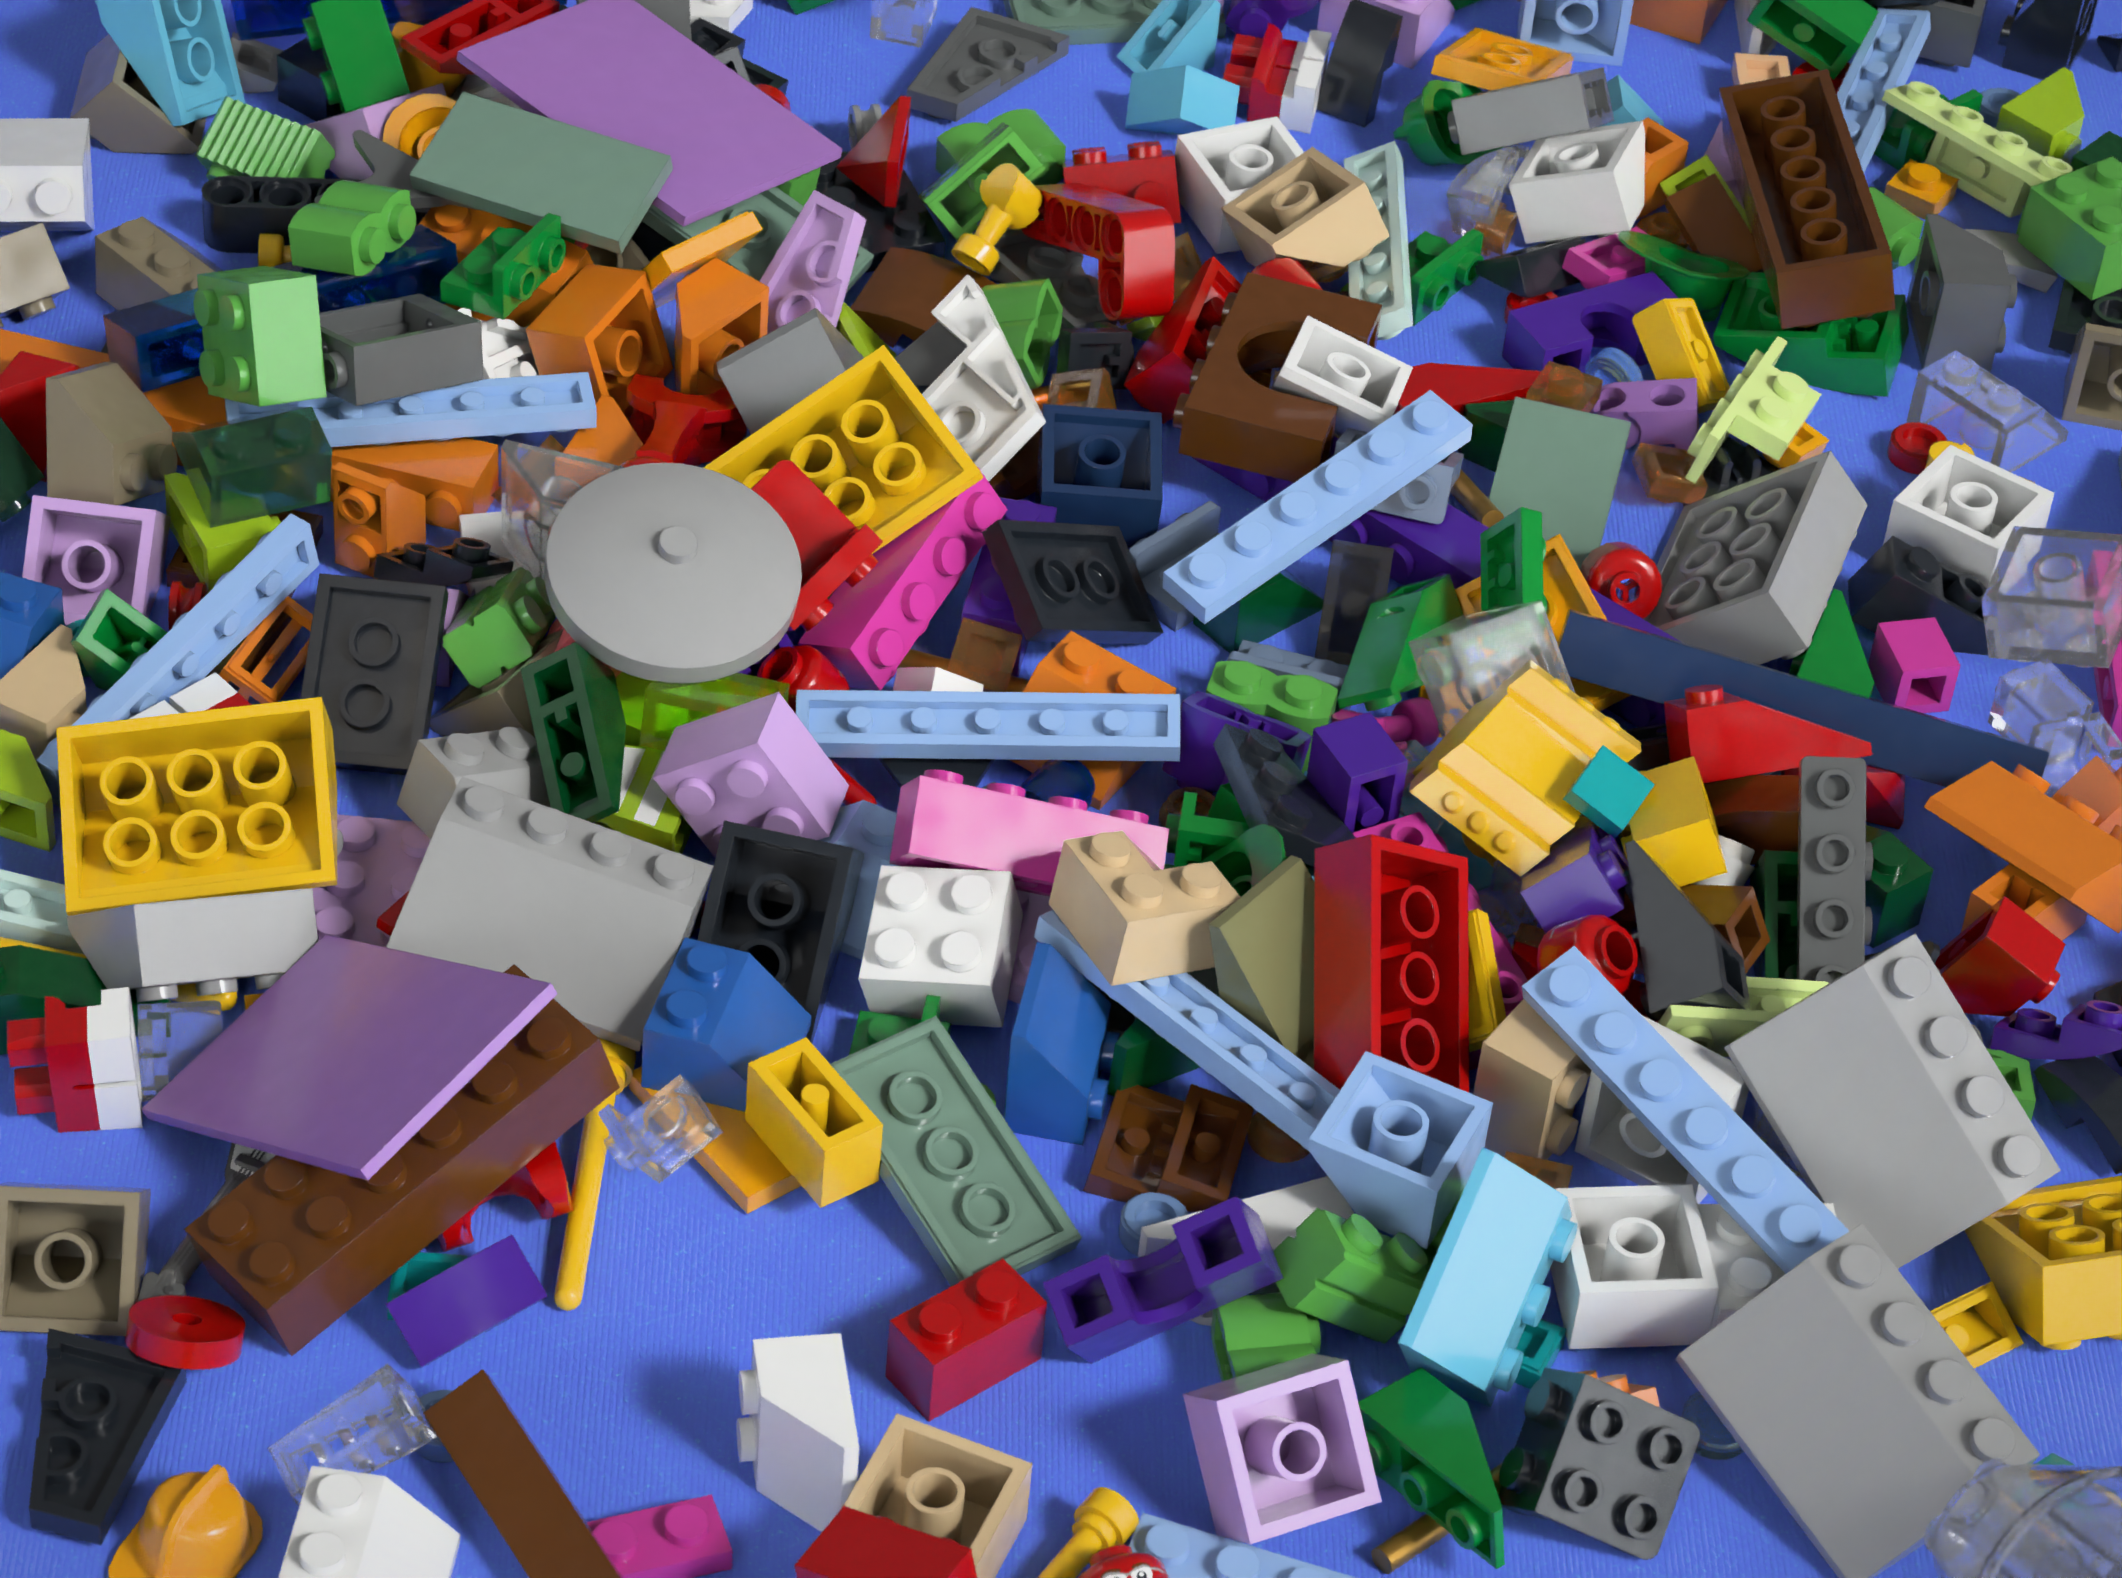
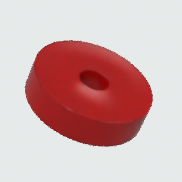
M182 1295L155 1296L140 1300L130 1308L125 1343L137 1356L159 1365L190 1370L220 1368L235 1362L241 1356L245 1321L232 1308L208 1299Z

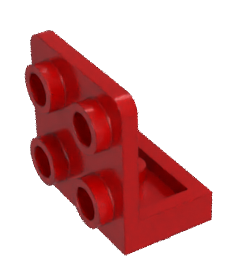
M1160 141L1127 144L1128 154L1106 156L1105 147L1072 150L1073 160H1067L1065 163H1062L1064 184L1081 183L1161 206L1169 212L1173 224L1181 223L1175 155L1172 150H1162Z
M782 460L777 462L751 490L756 492L774 508L786 523L795 540L801 561L802 579L797 607L787 632L795 631L800 625L808 632L832 610L834 604L828 597L844 581L851 587H854L876 566L879 561L872 553L883 541L867 524L856 527L792 461Z

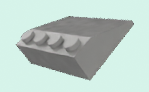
M1831 450L1684 506L1656 565L1662 578L1661 596L1657 606L1644 620L1683 643L1758 665L1780 657L1783 660L1792 659L1803 653L1812 642L1816 626L1827 606V600L1838 575L1842 571L1843 562L1852 541L1857 535V529L1868 506Z
M461 777L439 819L386 947L502 973L515 964L531 979L551 983L558 993L554 999L594 1035L640 1051L643 1044V1028L684 938L691 939L698 924L714 866L628 836L619 831L566 814L557 809L507 793L492 786Z
M1916 933L1881 951L1724 1047L1812 1193L1822 1203H1833L1836 1217L1849 1231L1863 1224L1897 1269L1998 1211L2061 1171Z
M1863 1224L1806 1258L1679 1353L1675 1359L1838 1578H1874L2012 1487L2040 1456V1453Z

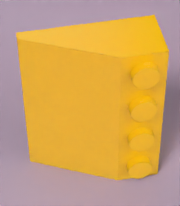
M884 345L703 467L726 475L751 489L777 462L782 460L792 461L856 527L867 524L883 541L873 553L984 478L978 467Z
M322 697L56 728L65 900L68 916L133 904L337 885V778L333 728Z
M2122 1176L2033 1188L2013 1202L1964 1230L1990 1280L1998 1291L2013 1323L2035 1339L2041 1346L2054 1350H2068L2080 1346L2081 1340L2107 1336L2112 1339L2122 1340Z

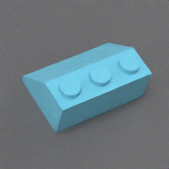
M1483 1147L1398 1344L1411 1373L1422 1367L1453 1392L1491 1407L1498 1390L1501 1389L1509 1392L1516 1380L1523 1360V1352L1516 1350V1347L1526 1324L1536 1327L1540 1322L1551 1291L1550 1287L1543 1285L1553 1260L1563 1263L1567 1258L1576 1236L1578 1224L1570 1221L1572 1212L1568 1198L1499 1154Z

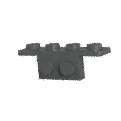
M1805 756L1799 762L1796 980L1825 981L1830 983L1865 962V946L1870 944L1873 925L1871 908L1865 907V881H1869L1872 875L1873 848L1870 842H1866V761L1862 758Z

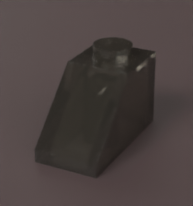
M1333 539L1314 658L1331 660L1338 664L1349 666L1371 603L1388 593L1394 555L1393 548Z

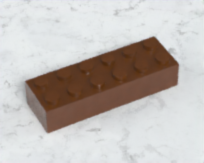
M1828 69L1719 88L1724 145L1781 329L1811 327L1821 322L1849 317L1863 318L1878 312L1895 310L1892 253Z
M515 964L503 972L530 978ZM553 998L368 1181L276 1155L184 1230L209 1275L274 1340L293 1356L620 1087L600 1039Z

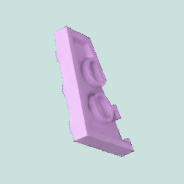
M813 190L759 281L769 287L767 334L814 308H817L835 328L837 327L866 219L856 211L816 190Z

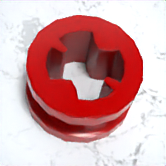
M174 580L172 582L168 607L169 631L182 614L189 612L207 595L205 582H196L193 588L184 587L182 581Z

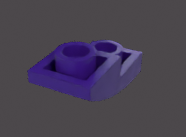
M2091 1000L2086 1005L2079 1004L2063 1018L2062 1025L2057 1024V1017L2049 1012L2032 1008H2021L2017 1013L2014 1012L2009 1017H2004L1994 1026L1990 1049L2001 1050L2017 1057L2049 1060L2079 1059L2111 1053L2122 1049V1006L2107 1001Z
M510 1235L388 1302L386 1306L420 1366L423 1368L483 1332L490 1331L548 1297L514 1236Z

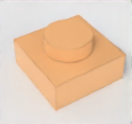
M1734 53L1731 69L1733 85L1790 76L1787 56Z

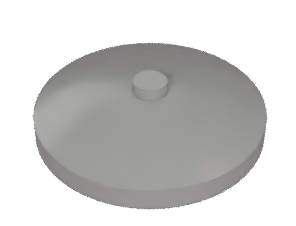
M680 463L633 465L612 471L588 483L567 501L556 517L548 537L544 563V581L550 605L563 628L577 644L601 662L619 671L639 678L665 683L684 684L717 680L738 673L765 657L781 641L793 620L802 579L801 561L795 540L786 523L766 500L744 484L726 475L702 467Z

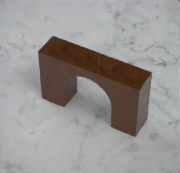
M1247 272L1238 294L1229 292L1222 311L1221 326L1213 325L1210 331L1205 351L1206 360L1198 358L1195 362L1189 384L1190 394L1181 393L1178 398L1173 416V427L1181 429L1178 453L1294 483L1329 459L1332 452L1338 406L1272 390L1257 383L1248 375L1265 369L1282 367L1307 315L1376 349L1382 305Z
M1751 775L1704 783L1713 810L1718 835L1755 850L1750 865L1757 863L1764 850L1798 852L1799 775ZM1688 884L1680 887L1741 955L1744 961L1745 973H1747L1770 941L1753 886ZM1625 890L1624 909L1609 918L1616 921L1631 935V929L1637 926L1634 905L1629 900ZM1638 958L1635 974H1644L1643 964Z

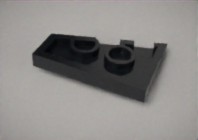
M49 1328L46 1347V1375L43 1378L41 1393L42 1412L39 1437L36 1438L29 1502L31 1527L102 1545L187 1382L186 1369L159 1365L137 1356L129 1348Z

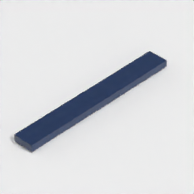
M1568 609L1550 666L1553 672L1664 704V701L1685 698V689L1689 687L1711 684L1722 685L1723 692L1870 742L1872 755L1859 757L1864 759L1866 764L1944 787L1951 785L1990 761H1993L2010 773H2013L2017 765L2021 764L2042 778L2050 755L2048 750L1571 609Z

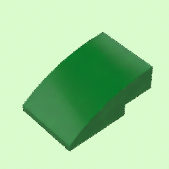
M1749 272V276L1745 279L1733 281L1713 335L1714 345L1747 363L1756 349L1765 354L1777 336L1788 341L1774 366L1780 371L1794 373L1801 377L1808 385L1826 390L1888 397L1909 334L1906 295L1894 294L1895 310L1878 312L1863 318L1849 317L1821 322L1811 327L1781 329L1765 274Z

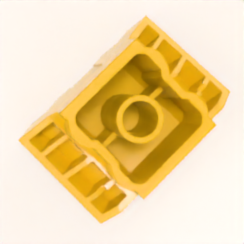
M1530 660L1503 681L1488 698L1476 703L1413 770L1412 773L1415 778L1410 782L1409 792L1460 830L1465 845L1474 855L1486 859L1493 869L1506 865L1521 877L1550 855V846L1575 827V822L1580 818L1579 815L1581 813L1564 801L1563 798L1600 747L1604 745L1628 763L1642 752L1641 742L1623 730L1615 720L1608 716L1606 717L1595 709L1590 701L1570 690L1568 685L1562 680L1554 678Z

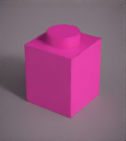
M1936 618L1878 623L1868 666L1883 701L1924 714L1949 711L1960 663Z

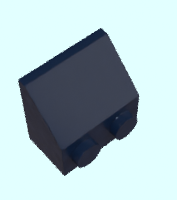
M1043 404L1042 415L1046 423L1040 428L1035 504L1057 507L1056 523L1119 526L1125 542L1130 548L1140 539L1148 538L1156 533L1163 501L1162 413Z

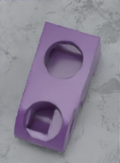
M1697 378L1605 384L1593 394L1590 413L1631 422L1625 450L1635 444H1675V457L1692 456L1687 453V450L1699 431Z

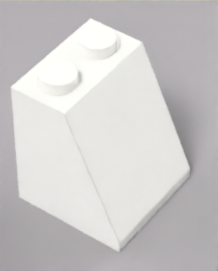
M89 118L0 119V231H20L40 223L44 224L46 231H94Z

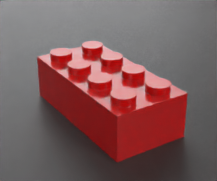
M1373 834L1315 848L1314 1070L1341 1090L1365 1051H1368L1469 1093L1467 857Z

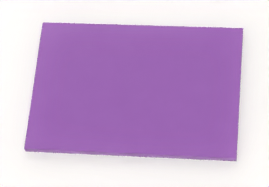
M587 0L461 49L457 54V61L525 111L670 155L673 170L652 204L683 227L841 158L843 148L635 0Z
M325 935L141 1110L152 1121L368 1181L558 993L549 982Z

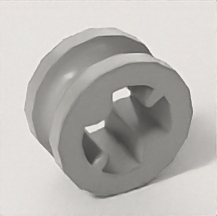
M870 104L869 109L865 111L861 110L859 105H850L848 133L851 150L881 118L882 112L879 104Z

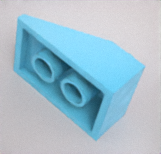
M94 0L98 7L102 25L173 126L185 125L216 114L226 96L233 100H239L244 104L246 103L221 0Z

